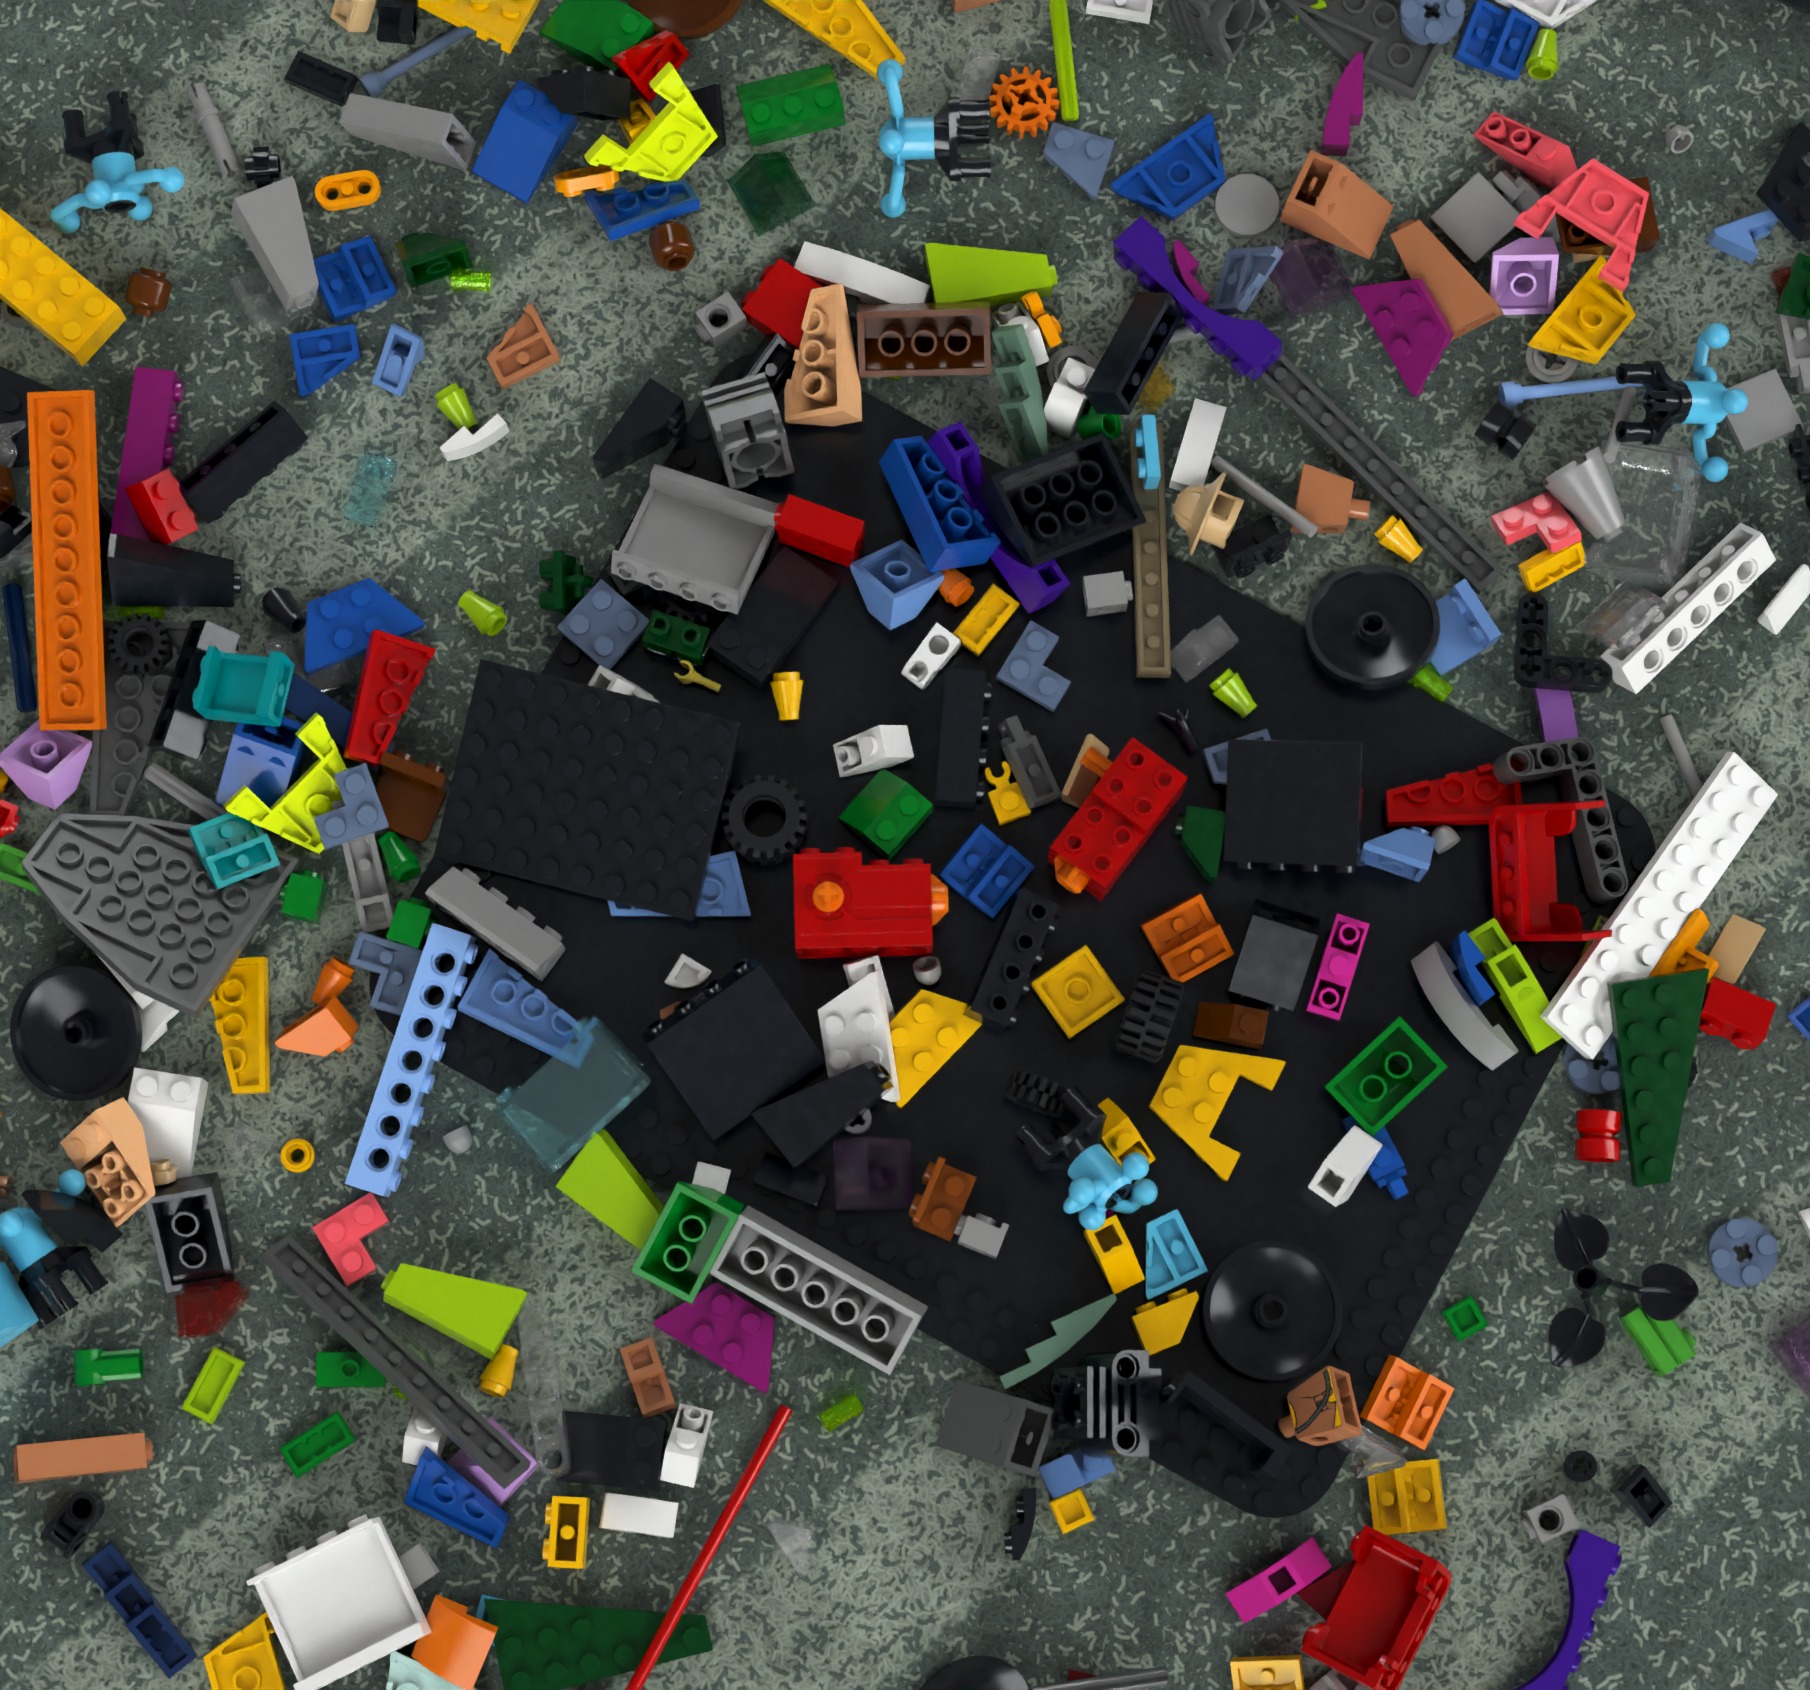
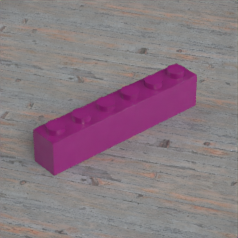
M135 367L111 534H120L150 541L124 488L149 475L166 470L168 465H173L175 446L171 445L173 433H178L180 416L176 414L177 402H182L184 398V383L180 382L181 380L175 371Z

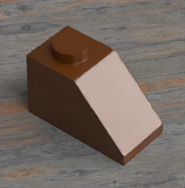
M1199 1002L1192 1036L1259 1050L1263 1045L1269 1011L1237 1004Z

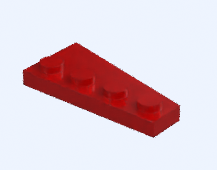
M1510 760L1511 767L1518 771L1516 763ZM1491 763L1477 766V769L1463 773L1454 772L1447 774L1444 778L1432 781L1424 780L1386 790L1384 795L1387 827L1489 824L1490 814L1496 807L1522 804L1521 784H1504L1495 777Z

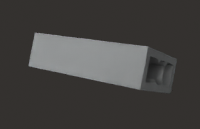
M350 93L340 114L339 123L351 136L463 171L467 170L477 143L453 114Z
M293 176L234 198L231 216L285 310L288 311L295 307L302 309L309 306L316 299L319 282L296 181Z

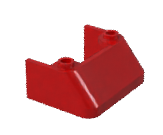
M1605 800L1502 805L1496 807L1491 812L1489 817L1493 912L1495 919L1509 941H1587L1612 937V930H1582V917L1577 907L1570 903H1558L1554 836L1567 835L1573 831L1577 820L1576 810L1605 807Z

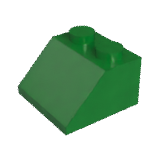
M882 768L842 812L838 819L884 859L890 861L933 813V804L909 783Z

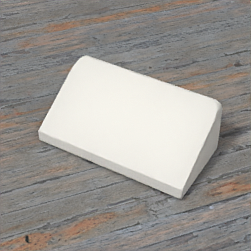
M1806 564L1799 566L1757 618V622L1775 635L1780 632L1810 594V570Z

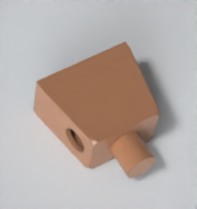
M1303 464L1294 510L1318 527L1316 533L1342 534L1347 527L1348 518L1367 521L1370 501L1352 498L1354 481L1311 465ZM1291 525L1290 531L1292 533H1303Z

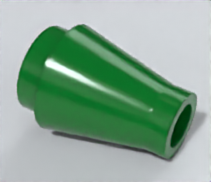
M388 832L379 838L378 843L382 849L391 878H395L398 883H404L420 873V860L399 839L396 832Z

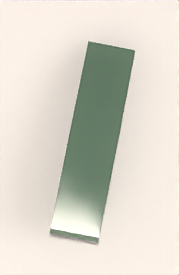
M1023 324L998 326L991 332L1002 363L994 368L1005 395V399L998 403L1019 461L1020 463H1026L1048 454L1047 426L1043 411L1041 386Z
M1115 1294L1052 1321L1050 1326L1055 1336L1025 1349L1024 1352L1029 1363L999 1377L1004 1391L1037 1374L1070 1350L1093 1329L1117 1300Z

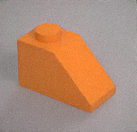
M333 995L284 1028L274 1043L278 1048L325 1057L334 1050L341 1053L351 1046L355 1041L352 1037L359 1028V1025L336 996Z

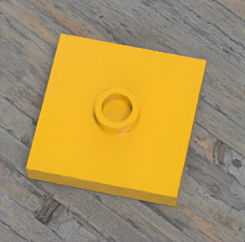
M1084 945L1033 980L1031 984L1068 1039H1071L1125 1001L1087 945Z

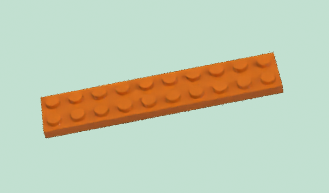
M94 390L27 392L40 730L107 729Z

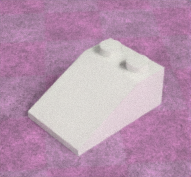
M134 1067L128 1104L143 1125L149 1162L169 1159L170 1164L178 1166V1170H176L177 1179L190 1177L209 1082L199 1077Z

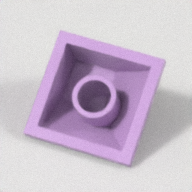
M1534 237L1519 238L1492 252L1489 295L1501 307L1503 315L1552 314L1554 312L1559 253L1553 237H1540L1539 240Z
M38 719L0 753V767L29 799L55 810L77 790L92 748V741L67 730H40Z
M490 1416L487 1421L531 1461L529 1469L507 1488L503 1489L462 1449L447 1464L497 1506L501 1507L541 1463Z

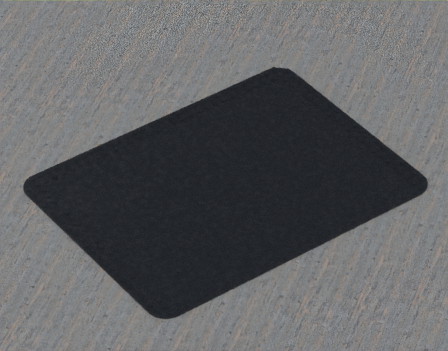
M753 353L744 355L728 364L716 376L709 388L734 381ZM794 363L773 394L786 432L795 472L780 477L765 478L762 475L758 477L759 480L747 487L738 489V491L778 504L780 502L785 503L790 494L863 520L865 524V541L857 560L901 539L921 555L879 461L893 439L922 436L928 442L936 433V430L862 390V421L838 426L785 422L784 389L787 379L791 380L795 366ZM702 399L663 466L729 487ZM980 454L986 480L992 475L1007 470L1006 467ZM635 515L633 516L632 520L630 521L628 527L626 528L625 532L623 533L614 550L619 551L622 542L633 522ZM775 530L750 587L784 546L839 582V586L776 672H800V680H803L798 720L779 721V713L770 682L764 690H761L710 654L707 656L703 669L694 668L703 677L720 684L719 692L695 682L682 684L674 672L685 676L689 673L690 669L683 667L679 661L674 660L675 651L672 658H668L643 649V635L610 671L644 689L660 703L743 723L724 802L725 799L730 798V791L734 787L738 789L741 786V781L745 779L748 782L752 781L754 776L761 775L762 779H768V775L776 776L778 781L784 779L789 782V786L792 789L795 787L799 792L800 798L803 799L808 820L807 833L803 837L801 847L795 849V854H800V850L804 848L821 849V853H834L835 848L852 847L855 848V852H862V866L869 865L871 860H886L838 819L842 812L880 770L840 777L833 745L877 725H907L914 758L884 769L909 783L933 804V813L889 861V865H901L905 859H923V864H930L931 874H934L948 887L949 911L935 926H932V956L939 959L941 966V975L935 984H921L915 977L913 964L917 959L925 956L879 957L895 1014L920 989L968 1004L1012 898L1022 887L1059 904L1055 915L1059 916L1057 925L1051 935L1046 934L1042 945L1046 946L1044 956L1038 965L1033 964L1029 974L1033 977V980L1084 945H1087L1125 1001L1074 1037L1068 1039L1032 986H1030L1027 994H1021L1016 1006L1020 1007V1012L1013 1026L1008 1025L999 1032L982 1024L902 1108L897 1107L895 1102H889L881 1098L869 1108L872 1121L865 1133L853 1135L843 1130L803 1164L805 1167L829 1175L818 1208L753 1184V1179L765 1152L784 1159L786 1157L752 1115H749L713 1141L640 1036L646 1032L645 1029L651 1022L661 1018L659 1010L688 998L692 1000L703 992L702 988L708 982L717 978L721 979L729 974L731 967L742 959L754 957L761 964L825 1059L818 1009L849 988L843 964L861 958L797 959L795 951L793 855L790 858L785 856L782 858L783 862L777 864L775 861H770L769 865H761L759 861H755L753 864L748 862L746 857H740L736 854L751 917H696L695 921L673 916H611L606 899L433 856L410 897L428 902V908L432 909L435 913L434 919L438 920V925L476 937L474 944L478 945L477 955L473 964H467L464 977H467L466 988L461 997H456L453 1009L457 1010L455 1021L451 1029L446 1028L442 1041L446 1042V1046L439 1062L584 1143H587L594 1131L603 1128L610 1134L639 1174L672 1192L678 1181L692 1184L698 1161L730 1169L731 1173L725 1195L744 1204L741 1212L747 1206H750L927 1305L928 1308L917 1327L918 1330L1001 1376L1029 1363L1024 1352L1025 1349L1055 1336L1050 1326L1052 1321L1113 1294L1083 1234L1086 1228L1079 1222V1214L1077 1212L1068 1214L1063 1209L1069 1186L1073 1180L1062 1169L1040 1171L1032 1163L1033 1157L1014 1139L1015 1133L1027 1123H1031L1041 1136H1043L1046 1130H1049L1052 1134L1053 1131L1050 1127L1058 1124L1067 1135L1078 1125L1079 1120L1066 1106L1062 1116L1057 1118L1044 1115L1038 1111L1035 1112L1030 1108L1014 1103L1003 1096L1013 1069L1027 1071L1030 1074H1036L1042 1078L1044 1077L1049 1081L1066 1087V1089L1073 1086L1078 1087L1079 1091L1093 1106L1099 1105L1108 1097L1129 1117L1156 1158L1149 1165L1147 1175L1143 1177L1150 1179L1156 1184L1158 1188L1156 1200L1149 1205H1142L1131 1214L1113 1211V1216H1117L1133 1248L1144 1278L1146 1270V1224L1178 1209L1208 1271L1150 1300H1147L1145 1296V1280L1115 1294L1117 1300L1092 1330L1064 1355L1017 1385L1054 1405V1395L1051 1391L1054 1369L1079 1367L1082 1358L1089 1353L1143 1350L1130 1320L1132 1316L1137 1315L1135 1308L1152 1301L1155 1302L1156 1307L1169 1302L1167 1295L1185 1288L1188 1294L1197 1291L1199 1299L1181 1342L1178 1345L1149 1356V1368L1161 1369L1160 1391L1177 1373L1183 1375L1190 1371L1294 1449L1273 1478L1258 1480L1249 1471L1260 1457V1453L1182 1395L1178 1394L1173 1403L1164 1408L1159 1406L1163 1398L1158 1395L1157 1404L1161 1419V1440H1149V1457L1147 1458L1252 1515L1279 1518L1291 1516L1310 1508L1331 1487L1357 1436L1321 1446H1314L1300 1441L1295 1435L1290 1438L1285 1437L1280 1431L1278 1422L1281 1418L1291 1414L1287 1400L1289 1392L1324 1367L1332 1366L1349 1373L1358 1415L1360 1416L1389 1354L1400 1357L1566 1040L1561 1038L1535 1054L1499 998L1500 992L1480 963L1476 968L1495 994L1479 1009L1492 1027L1499 1023L1519 1050V1052L1492 1071L1472 1055L1445 1025L1428 1000L1413 969L1411 960L1436 941H1438L1451 959L1450 944L1460 933L1465 930L1468 934L1494 918L1489 824L1446 825L1454 829L1461 840L1441 854H1438L1433 849L1429 869L1420 882L1366 864L1365 866H1355L1354 873L1334 872V865H1321V872L1300 871V864H1288L1287 870H1267V863L1255 862L1254 869L1234 868V862L1224 861V829L1217 878L1215 883H1208L1179 844L1181 835L1175 834L1178 814L1184 815L1187 805L1226 812L1227 785L1213 783L1203 750L1227 742L1228 739H1236L1267 729L1271 740L1369 744V758L1364 757L1362 847L1369 840L1401 828L1409 829L1410 827H1387L1384 796L1386 790L1424 780L1432 781L1444 778L1447 774L1454 772L1463 773L1477 769V766L1489 763L1493 765L1498 757L1512 748L1524 746V744L1408 682L1386 689L1368 690L1351 687L1335 680L1322 670L1314 660L1306 641L1305 627L1168 554L1170 678H1136L1132 535L1125 531L1054 559L1070 582V585L1053 603L1028 614L990 557L985 564L955 568L970 578L971 585L974 587L973 594L962 605L956 607L952 603H947L937 589L916 618L889 630L869 613L849 567L780 543L778 531ZM611 554L592 588L602 579L647 619H650L653 609L665 613L668 606L660 607L658 599L665 595L658 594L657 590L645 584L626 596L622 594L605 569L612 563ZM1123 571L1124 580H1130L1133 594V600L1128 601L1127 610L1125 612L1087 617L1082 590L1083 576ZM993 583L1020 603L1017 610L979 656H976L962 645L942 670L938 671L937 675L924 690L901 674L908 660L937 622L950 633H953ZM686 605L679 606L682 609L694 611L693 608ZM717 610L719 618L716 619L709 615L707 616L708 625L704 626L700 619L696 620V624L710 628L713 635L730 612ZM1030 620L1059 636V641L1044 666L1071 681L1070 687L1054 712L996 679L997 674ZM563 636L541 674L588 685L599 666ZM946 668L986 671L985 681H992L991 701H984L983 714H989L988 734H981L980 746L987 747L986 766H979L978 779L984 780L983 800L976 799L975 809L935 806ZM1228 668L1233 673L1238 672L1249 694L1257 704L1256 708L1244 718L1212 694L1214 691L1209 686ZM1176 709H1180L1183 716L1185 709L1191 710L1190 726L1201 747L1189 753L1178 732L1167 721L1157 717L1159 711L1176 718L1174 713ZM1017 715L1024 732L1029 731L1031 736L1036 735L1061 794L1085 738L1089 733L1097 737L1108 747L1109 754L1107 758L1114 762L1130 739L1134 737L1188 777L1179 800L1102 901H1099L1085 889L1081 893L1076 894L1067 890L1057 881L1055 867L1047 862L1050 846L1079 810L1078 807L1062 801L1060 797L1053 802L1030 809V815L999 826L988 797V792L995 790V786L987 782L985 768L989 767L991 774L996 778L1004 774L1001 763L1004 761L1008 763L1002 750L1001 740L1003 738L998 727L1004 719ZM1540 755L1542 763L1548 766L1546 758ZM1010 768L1011 773H1010L1009 782H1010V784H1012V783L1017 782V781H1016V779H1015V777H1014V774H1013V772H1012V770H1011V768ZM1558 777L1520 783L1522 804L1564 801ZM1579 782L1581 791L1586 794L1584 785ZM1606 788L1605 791L1628 878V887L1623 895L1604 904L1593 902L1588 897L1572 832L1567 835L1554 836L1558 903H1570L1577 907L1582 917V930H1592L1599 915L1608 919L1611 917L1656 853L1653 835L1641 813L1626 799ZM769 803L754 806L745 817L747 830L758 837L773 836L785 824L783 811L776 805ZM724 806L722 807L711 856L734 851V848L730 847L723 829L722 812H724ZM1587 815L1588 822L1594 826L1593 819ZM978 823H982L1006 845H1011L1035 866L993 919L967 901L937 876L938 872ZM1415 826V827H1419V828H1422V829L1428 831V832H1429V835H1428V836L1431 837V836H1432V832H1433L1434 829H1435L1436 827H1438V826ZM1595 847L1597 856L1602 859L1601 851ZM453 866L461 872L464 868H467L481 879L478 884L487 891L494 887L508 898L506 904L511 908L517 910L520 906L535 917L533 921L535 925L541 929H544L547 925L563 937L560 942L566 950L541 982L435 907L425 894L427 889ZM1603 880L1605 888L1611 891L1609 883ZM1196 893H1201L1214 920L1223 930L1234 955L1183 982L1184 992L1162 1057L1156 1064L1117 1051L1116 1038L1138 974L1145 969L1169 978L1142 931L1140 924ZM1255 899L1320 919L1319 935L1294 1011L1286 1009L1285 1012L1276 1011L1267 1007L1266 1002L1253 999L1252 1002L1236 998L1233 995L1234 992L1228 991ZM1337 913L1370 924L1340 1021L1306 1011L1322 952ZM1587 941L1510 942L1512 945L1516 944L1550 1003L1575 968ZM489 948L506 965L520 973L524 980L535 989L538 988L559 1009H563L595 1036V1041L580 1069L458 1011V1005ZM682 953L712 972L705 981L697 986L680 989L665 984V980ZM452 955L443 956L439 962V968L442 973L451 971L455 965ZM370 972L369 980L371 1000L380 974ZM441 987L431 989L428 994V1000L431 1005H438L444 998V992ZM1199 1002L1237 1004L1269 1011L1262 1047L1257 1050L1192 1036ZM375 1009L383 1025L395 1035L401 1016ZM1400 1016L1449 1066L1385 1125L1405 1165L1404 1168L1407 1174L1401 1178L1409 1193L1394 1200L1387 1186L1384 1185L1379 1188L1366 1171L1349 1199L1335 1207L1308 1188L1324 1160L1347 1134L1342 1120L1351 1116L1325 1086ZM429 1019L422 1020L417 1027V1032L421 1038L428 1037L433 1030L432 1022ZM1180 1045L1278 1059L1286 1062L1272 1091L1239 1076L1209 1135L1210 1138L1241 1153L1227 1182L1221 1180L1216 1175V1172L1205 1161L1203 1162L1195 1154V1151L1149 1108ZM826 1062L762 1107L829 1079ZM863 1114L849 1126L854 1127L856 1124L863 1126L865 1124V1121L862 1119ZM940 1156L946 1159V1165L977 1177L962 1215L973 1218L976 1217L977 1213L996 1220L994 1226L1001 1228L1003 1222L1009 1224L996 1259L959 1245L958 1240L960 1236L953 1234L951 1242L912 1226L913 1217L909 1216V1210L916 1194L922 1196L927 1186L922 1184V1179L930 1161L936 1164ZM1133 1180L1131 1182V1185L1133 1186V1184L1138 1180ZM1131 1190L1128 1193V1195L1124 1198V1200L1130 1199ZM1262 1241L1291 1243L1316 1256L1333 1276L1342 1302L1340 1331L1334 1346L1327 1356L1308 1372L1282 1381L1254 1379L1234 1370L1221 1359L1212 1347L1203 1323L1202 1306L1204 1293L1216 1268L1236 1250ZM1359 1417L1362 1428L1366 1420Z

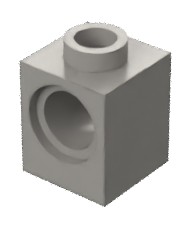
M728 291L695 312L698 323L694 326L695 330L703 342L710 340L714 348L747 328L746 316ZM715 317L727 319L726 324L721 327H715L710 322Z
M1123 571L1083 576L1082 590L1087 617L1125 612L1127 610L1128 601L1133 600L1131 582L1130 580H1124Z
M1558 1494L1522 1511L1525 1519L1520 1521L1529 1540L1534 1538L1536 1544L1545 1543L1579 1527L1565 1494ZM1545 1510L1550 1511L1555 1517V1524L1548 1531L1543 1529L1539 1523V1516Z

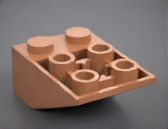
M1310 150L1286 201L1280 222L1370 260L1394 206L1342 163Z

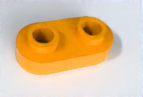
M603 164L560 172L553 177L556 191L563 193L565 197L577 196L582 194L583 190L595 188L597 191L609 190L614 188V183L620 180L619 171L612 170L610 166Z
M368 170L326 176L315 187V197L319 205L327 211H338L370 205L376 202L381 194V185L377 176ZM367 185L371 187L370 191L366 194L359 192L362 186ZM330 192H338L336 199L330 200L327 198Z

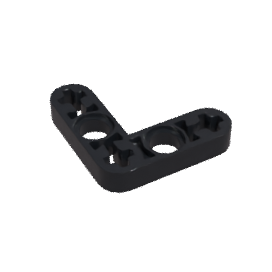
M1535 592L1523 595L1516 611L1513 675L1516 682L1527 688L1601 693L1605 691L1610 685L1613 675L1612 668L1607 662L1600 659L1546 655L1548 602L1545 597ZM1529 603L1535 604L1537 610L1534 623H1528L1530 611L1527 608ZM1526 633H1534L1539 637L1540 643L1535 647H1528L1522 642L1521 637ZM1527 657H1533L1532 670L1535 672L1532 677L1526 676V671L1524 670ZM1559 666L1567 667L1572 672V677L1566 681L1559 680L1555 677L1553 670ZM1579 668H1582V679L1581 681H1576L1579 673ZM1593 670L1599 671V675L1602 677L1600 682H1594L1593 676H1590Z

